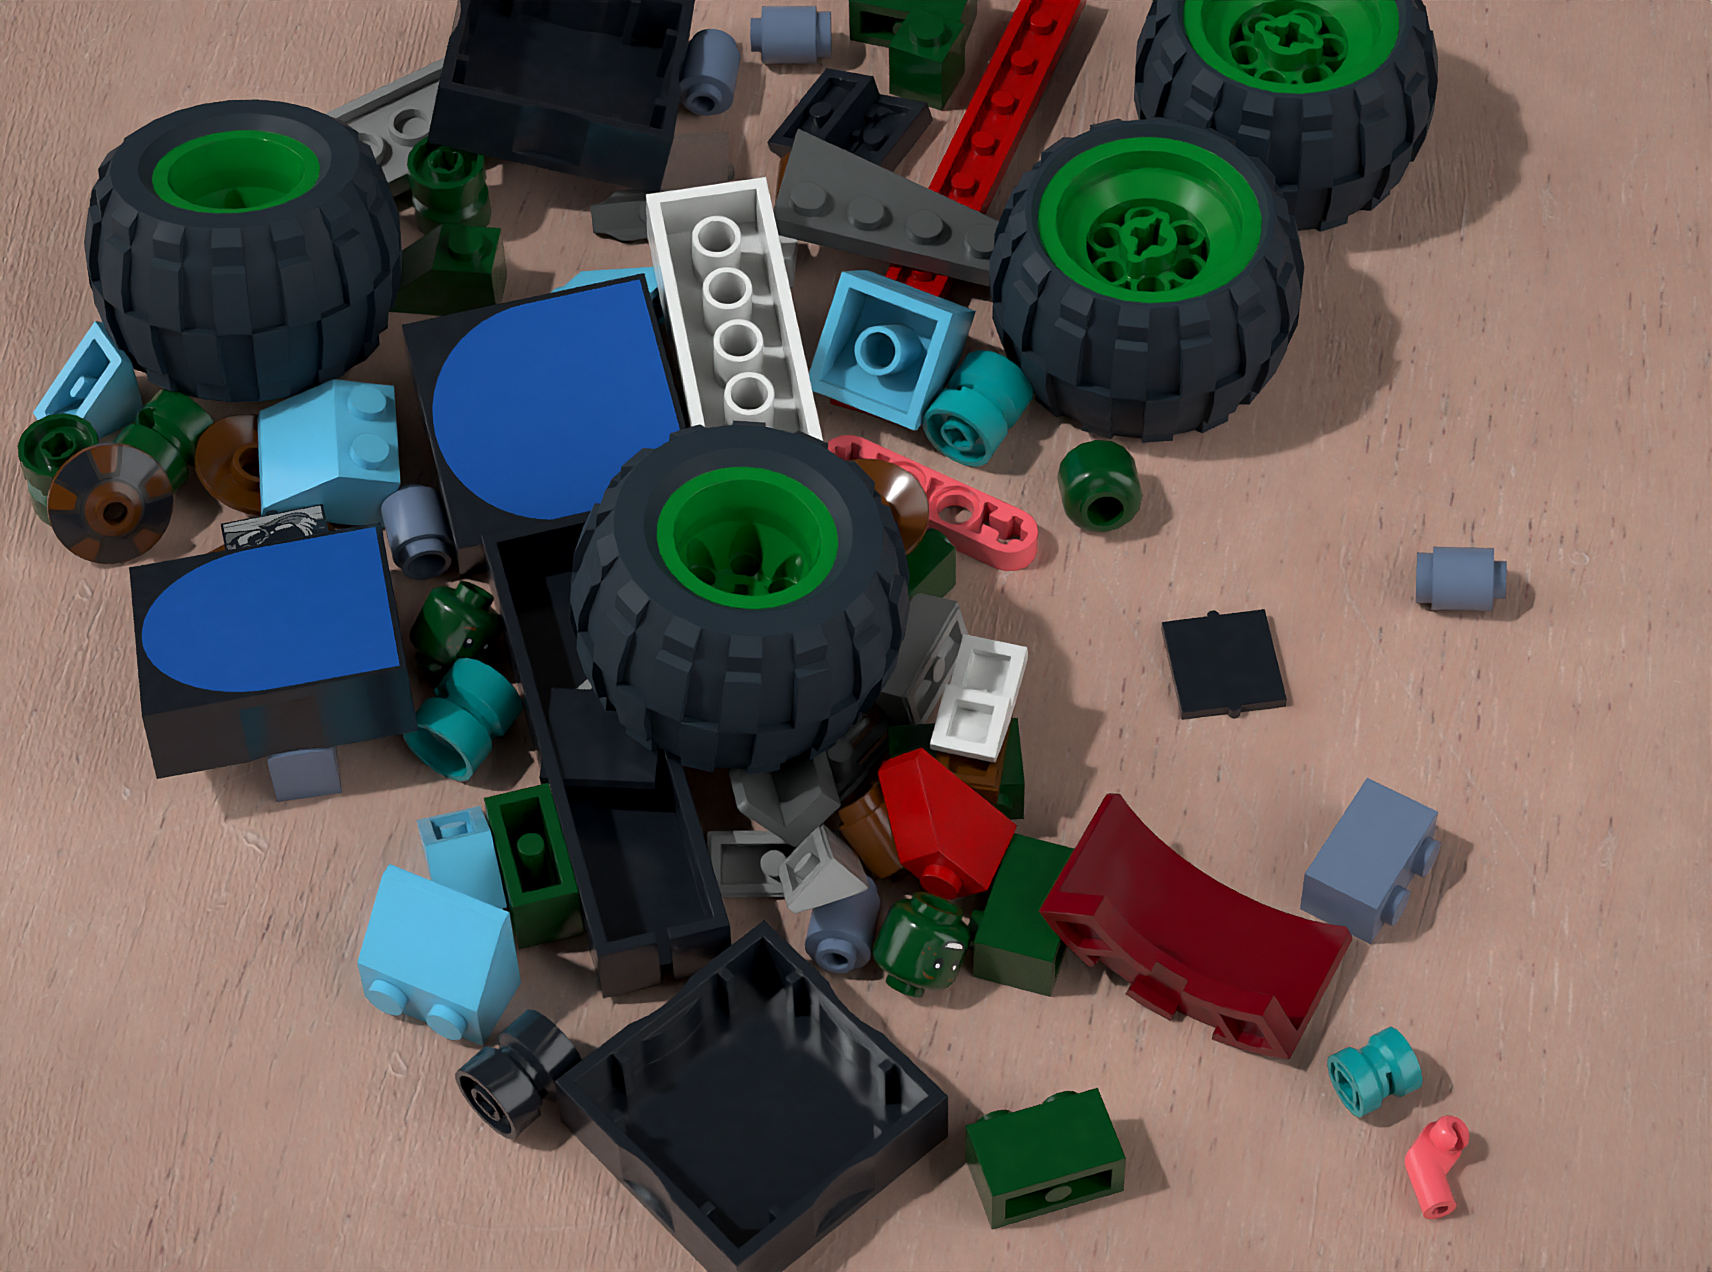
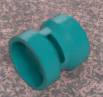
M1391 1026L1370 1036L1367 1046L1358 1050L1349 1046L1329 1056L1327 1060L1328 1073L1338 1097L1350 1113L1358 1118L1380 1108L1383 1098L1391 1094L1401 1098L1422 1087V1072L1416 1055L1405 1037L1396 1028Z

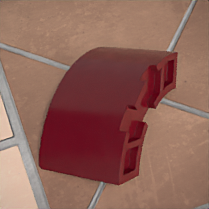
M1108 793L1105 795L1039 910L1052 930L1085 964L1092 967L1096 965L1098 960L1103 962L1130 983L1125 994L1144 1007L1169 1021L1172 1020L1174 1014L1178 1011L1199 1022L1214 1027L1212 1040L1245 1051L1283 1059H1290L1352 942V935L1345 926L1322 923L1280 911L1229 888L1199 870L1156 836L1129 807L1122 795L1118 793Z

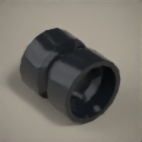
M527 1009L497 1037L499 1049L485 1046L455 1073L456 1083L472 1109L495 1132L512 1140L541 1116L540 1106L543 1104L542 1099L552 1102L558 1101L555 1081L582 1061L579 1052L559 1027L543 1014L531 1009Z

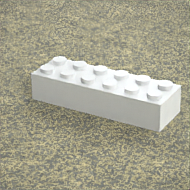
M766 177L646 194L647 236L686 428L699 424L706 428L732 425L733 420L765 422L766 427L795 433L799 430L823 441Z

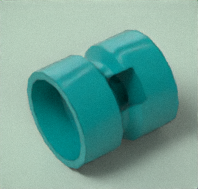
M987 350L973 351L967 355L948 382V389L943 388L923 416V430L934 447L949 459L965 466L979 467L985 465L1008 434V429L1015 425L1033 399V387L1022 370L1006 357Z
M462 658L454 663L434 689L435 697L427 698L415 712L418 731L403 734L410 750L424 764L435 772L457 781H466L471 778L493 749L492 740L495 737L503 736L523 710L521 697L503 675L478 660Z

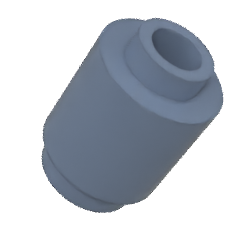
M762 6L761 18H751L750 21L751 52H762L763 64L817 63V58H830L832 54L831 11H817V6Z
M704 29L697 32L688 43L679 80L681 87L679 102L695 114L702 116L720 114L728 110L733 103L741 57L732 36L718 29Z
M408 484L399 487L398 491L390 495L381 506V514L393 562L410 579L426 580L437 577L450 567L451 555L454 552L441 495L437 490L419 484Z
M1433 546V553L1417 552L1416 603H1432V610L1492 611L1493 599H1506L1507 561H1494V548Z
M867 875L869 888L866 891L812 908L805 940V950L810 958L827 971L846 973L863 967L870 960L881 909V899L877 894L876 883Z

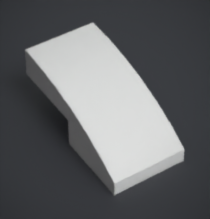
M963 634L950 685H945L930 742L931 749L996 762L1028 660L1027 647Z

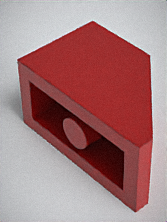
M923 748L883 761L878 770V775L900 864L920 879V884L927 892L948 901L988 890L1017 825Z

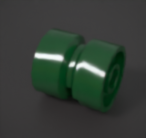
M428 136L416 143L408 154L407 170L413 193L412 201L415 219L419 230L426 235L441 224L487 227L490 223L491 205L489 191L485 182L487 176L484 155L428 143Z
M162 389L137 414L136 424L126 426L111 443L132 445L151 455L164 469L174 495L187 481L189 475L187 465L195 467L194 458L198 441L204 431L214 421L199 404L178 391L172 392Z
M61 413L45 416L33 422L22 433L17 445L18 458L24 478L28 483V491L34 511L40 520L49 526L51 524L47 513V496L50 484L58 469L75 453L87 447L100 444L98 434L91 423L78 415ZM110 504L105 507L103 515L108 511Z

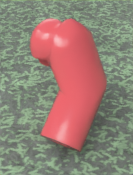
M1452 1115L1442 1116L1437 1121L1430 1122L1422 1129L1405 1155V1169L1423 1216L1426 1219L1444 1217L1453 1212L1457 1206L1446 1175L1460 1157L1462 1149L1468 1145L1470 1135L1466 1124L1458 1117Z

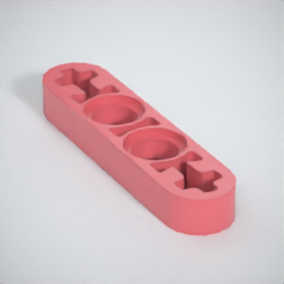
M841 435L828 442L827 450L844 461L878 459L896 464L912 474L921 484L927 496L929 504L927 528H934L940 531L956 547L957 551L1003 571H1018L1034 561L1038 549L1037 523L1025 511L862 437ZM949 506H961L969 510L972 517L963 523L951 524L942 520L939 517V513ZM984 521H989V526L985 525ZM1012 534L1020 536V540L1012 539L1007 545L999 542V539L1008 540Z

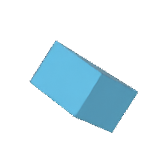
M94 321L33 411L37 420L48 415L61 413L78 415L91 423L99 439L135 422L137 414L143 408V403L133 365L124 350H119L114 344L103 322Z

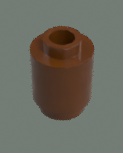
M875 780L867 783L840 802L841 806L835 811L842 820L838 828L873 879L878 880L888 876L891 882L894 883L912 874L900 864L880 782Z

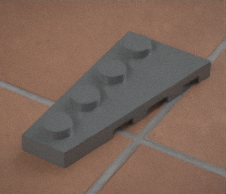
M800 129L797 130L773 210L778 235L989 286L990 258L994 250V233L999 221Z

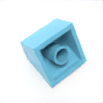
M869 270L842 271L809 371L812 391L909 429L918 430L922 424L923 416L957 369L976 311Z
M332 379L259 411L257 426L261 516L271 510L283 512L323 504L327 522L357 526L381 522V526L384 528L381 506L390 495L398 491L400 485L394 386Z
M388 865L381 878L357 962L365 997L376 1008L387 1014L398 1016L404 1013L426 1022L433 1031L447 1039L460 1040L462 1037L484 1046L521 984L510 913L394 865Z

